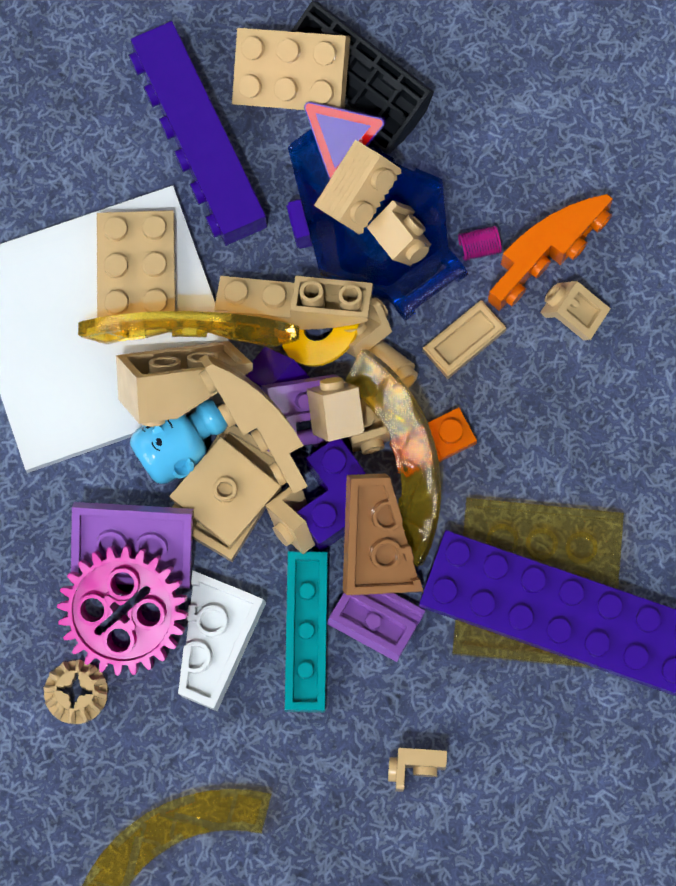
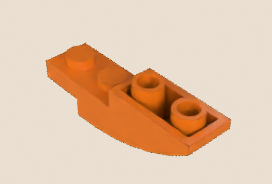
M605 194L569 205L549 215L521 235L502 255L501 265L508 271L490 290L488 302L498 311L507 303L511 307L514 306L526 291V288L523 286L524 283L531 276L537 279L551 263L548 256L559 265H562L568 257L575 260L588 243L584 240L592 230H595L597 233L600 232L611 219L612 214L609 213L613 198Z

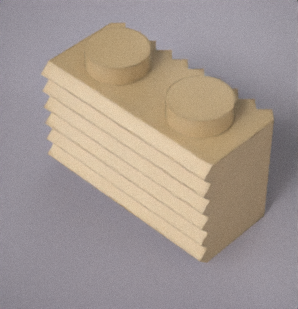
M355 140L314 206L360 235L364 233V228L368 227L373 214L376 213V208L381 207L380 202L385 200L384 195L389 194V189L393 187L394 181H397V175L401 174V168Z

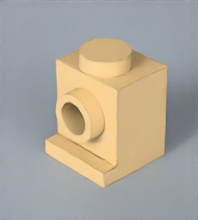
M392 200L367 228L392 260L411 266L427 255L432 244L423 234L426 231L423 224L413 216L415 211L408 205Z

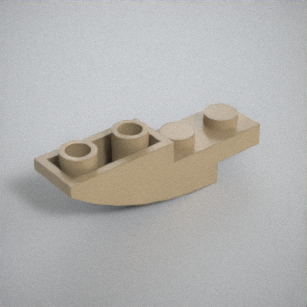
M220 276L214 311L216 317L254 321L255 328L310 330L350 326L368 321L373 283L295 276L294 283Z
M207 354L200 357L205 370L200 372L199 375L209 393L212 394L218 391L223 399L224 404L218 406V409L228 427L230 428L237 424L242 435L251 433L261 453L267 450L270 451L275 462L270 464L269 467L280 486L288 483L293 494L308 487L290 455L291 452L304 445L273 400L258 385L225 362Z

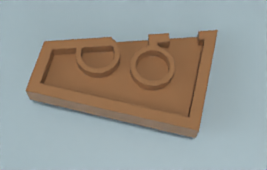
M386 473L347 475L343 592L346 595L424 592L421 581L417 577L411 547L407 543L404 533L403 520L391 479Z

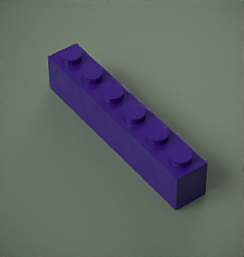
M170 21L131 38L133 53L128 54L132 67L137 76L144 73L148 85L143 87L152 108L159 105L164 117L159 118L161 128L167 140L174 137L179 147L178 150L174 151V154L182 172L188 170L191 172L195 181L189 184L197 204L205 203L210 215L206 216L205 219L213 237L221 236L225 246L267 228L264 211L173 22Z

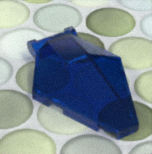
M312 129L289 145L288 151L321 276L335 280L373 283L372 294L388 299L404 320H408L416 314L415 309L454 280L460 282L468 276L465 266L449 249L444 185L441 178L418 168L412 171L396 164L393 157L374 150L401 168V174L397 175V181H394L393 187L389 189V194L384 195L385 200L380 202L381 207L376 208V213L373 214L372 220L368 225L394 200L410 206L415 211L413 216L423 224L426 229L423 234L432 244L427 255L422 260L409 266L392 260L367 227L364 228V233L359 235L314 206L330 180ZM442 265L446 267L438 274H436Z

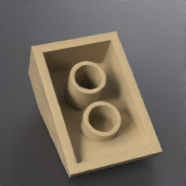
M230 341L116 355L118 399L139 424L142 423V425L149 427L165 424V420L178 419L218 393L216 391L210 394L199 373L205 370V367L200 357L206 354L212 356L244 375L253 370V363Z

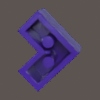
M342 439L330 441L306 458L308 470L325 493L296 513L306 521L319 552H322L345 536L347 475L366 474Z

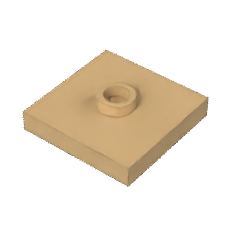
M220 437L169 497L180 508L193 509V518L231 549L266 508L265 505L273 500L282 488L276 481Z

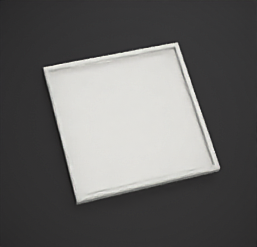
M173 186L0 244V395L27 473L130 438L138 428L143 426L142 423L139 424L118 399L116 355L229 341L221 317H216L215 301ZM173 210L175 215L176 326L99 328L97 324V213ZM219 392L209 398L213 400L217 407L224 404ZM197 406L189 412H187L185 415L188 417L189 415L194 413L196 411Z

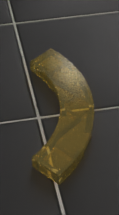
M156 311L111 315L78 322L79 336L106 345L127 340L144 339L172 332V337H207V333H212L230 340L258 344L269 348L299 340V326L267 318L232 313Z
M364 349L360 351L345 382L359 387L360 397L368 404L377 418H381L392 438L390 440L395 455L398 473H401L402 493L398 506L403 520L402 526L414 557L413 563L417 567L422 566L433 543L441 504L440 465L436 445L428 422L411 391L385 362L369 350Z
M223 789L195 793L167 802L149 811L121 832L99 856L82 886H130L137 875L154 858L169 848L198 835L223 831H241L262 835L272 794L253 790Z

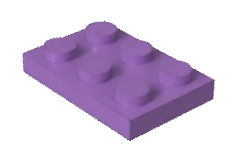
M74 502L72 505L71 571L83 574L78 563L84 559L91 565H94L91 554L97 550L106 558L109 546H114L119 556L126 545H130L132 556L136 557L143 548L147 551L146 560L149 562L158 555L161 556L158 566L161 571L170 566L174 568L167 577L169 581L181 580L182 584L178 588L190 589L193 509ZM117 573L115 578L116 584L134 585V580L128 573Z

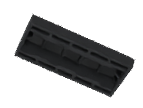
M312 0L291 32L350 36L345 109L383 117L386 124L371 142L384 153L390 154L405 140L423 117L434 91L318 1Z

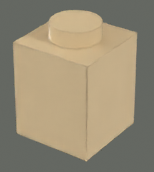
M332 377L321 380L320 386L307 389L313 435L330 442L365 433L359 387L345 382L341 377Z

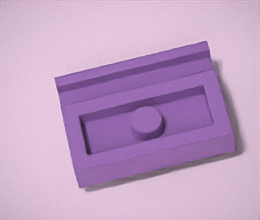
M343 593L327 624L397 662L426 610L394 593L346 595Z

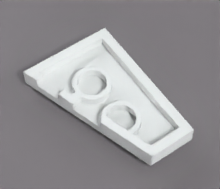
M192 571L191 605L188 606V631L186 645L183 648L178 694L188 700L218 711L263 612L266 601L263 598Z

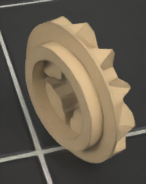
M80 659L62 662L60 666L49 673V677L43 687L45 704L49 711L57 719L68 724H82L94 719L103 710L108 697V686L104 675L99 672L95 665L84 664L85 661ZM76 675H79L80 687L88 692H92V694L79 696L74 708H72L71 697L63 691H59V689L72 687L73 682L76 681Z

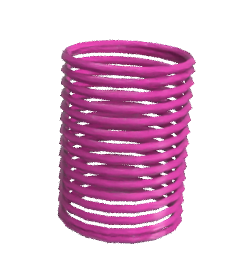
M496 226L458 234L459 245L461 246L462 243L464 261L470 260V258L478 259V257L502 253L501 240Z

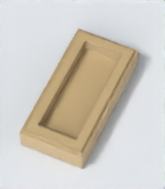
M480 300L424 346L422 351L443 375L449 379L506 331V327Z

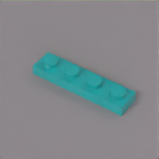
M288 551L285 712L325 713L328 552H306L302 554L301 552Z

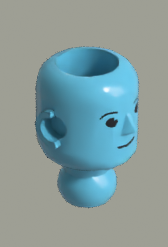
M207 399L198 405L196 411L188 417L184 414L178 419L165 420V424L160 426H141L132 434L130 445L150 477L156 483L167 484L177 478H184L193 471L194 467L207 453L203 440L210 435L223 433L228 425L213 400Z

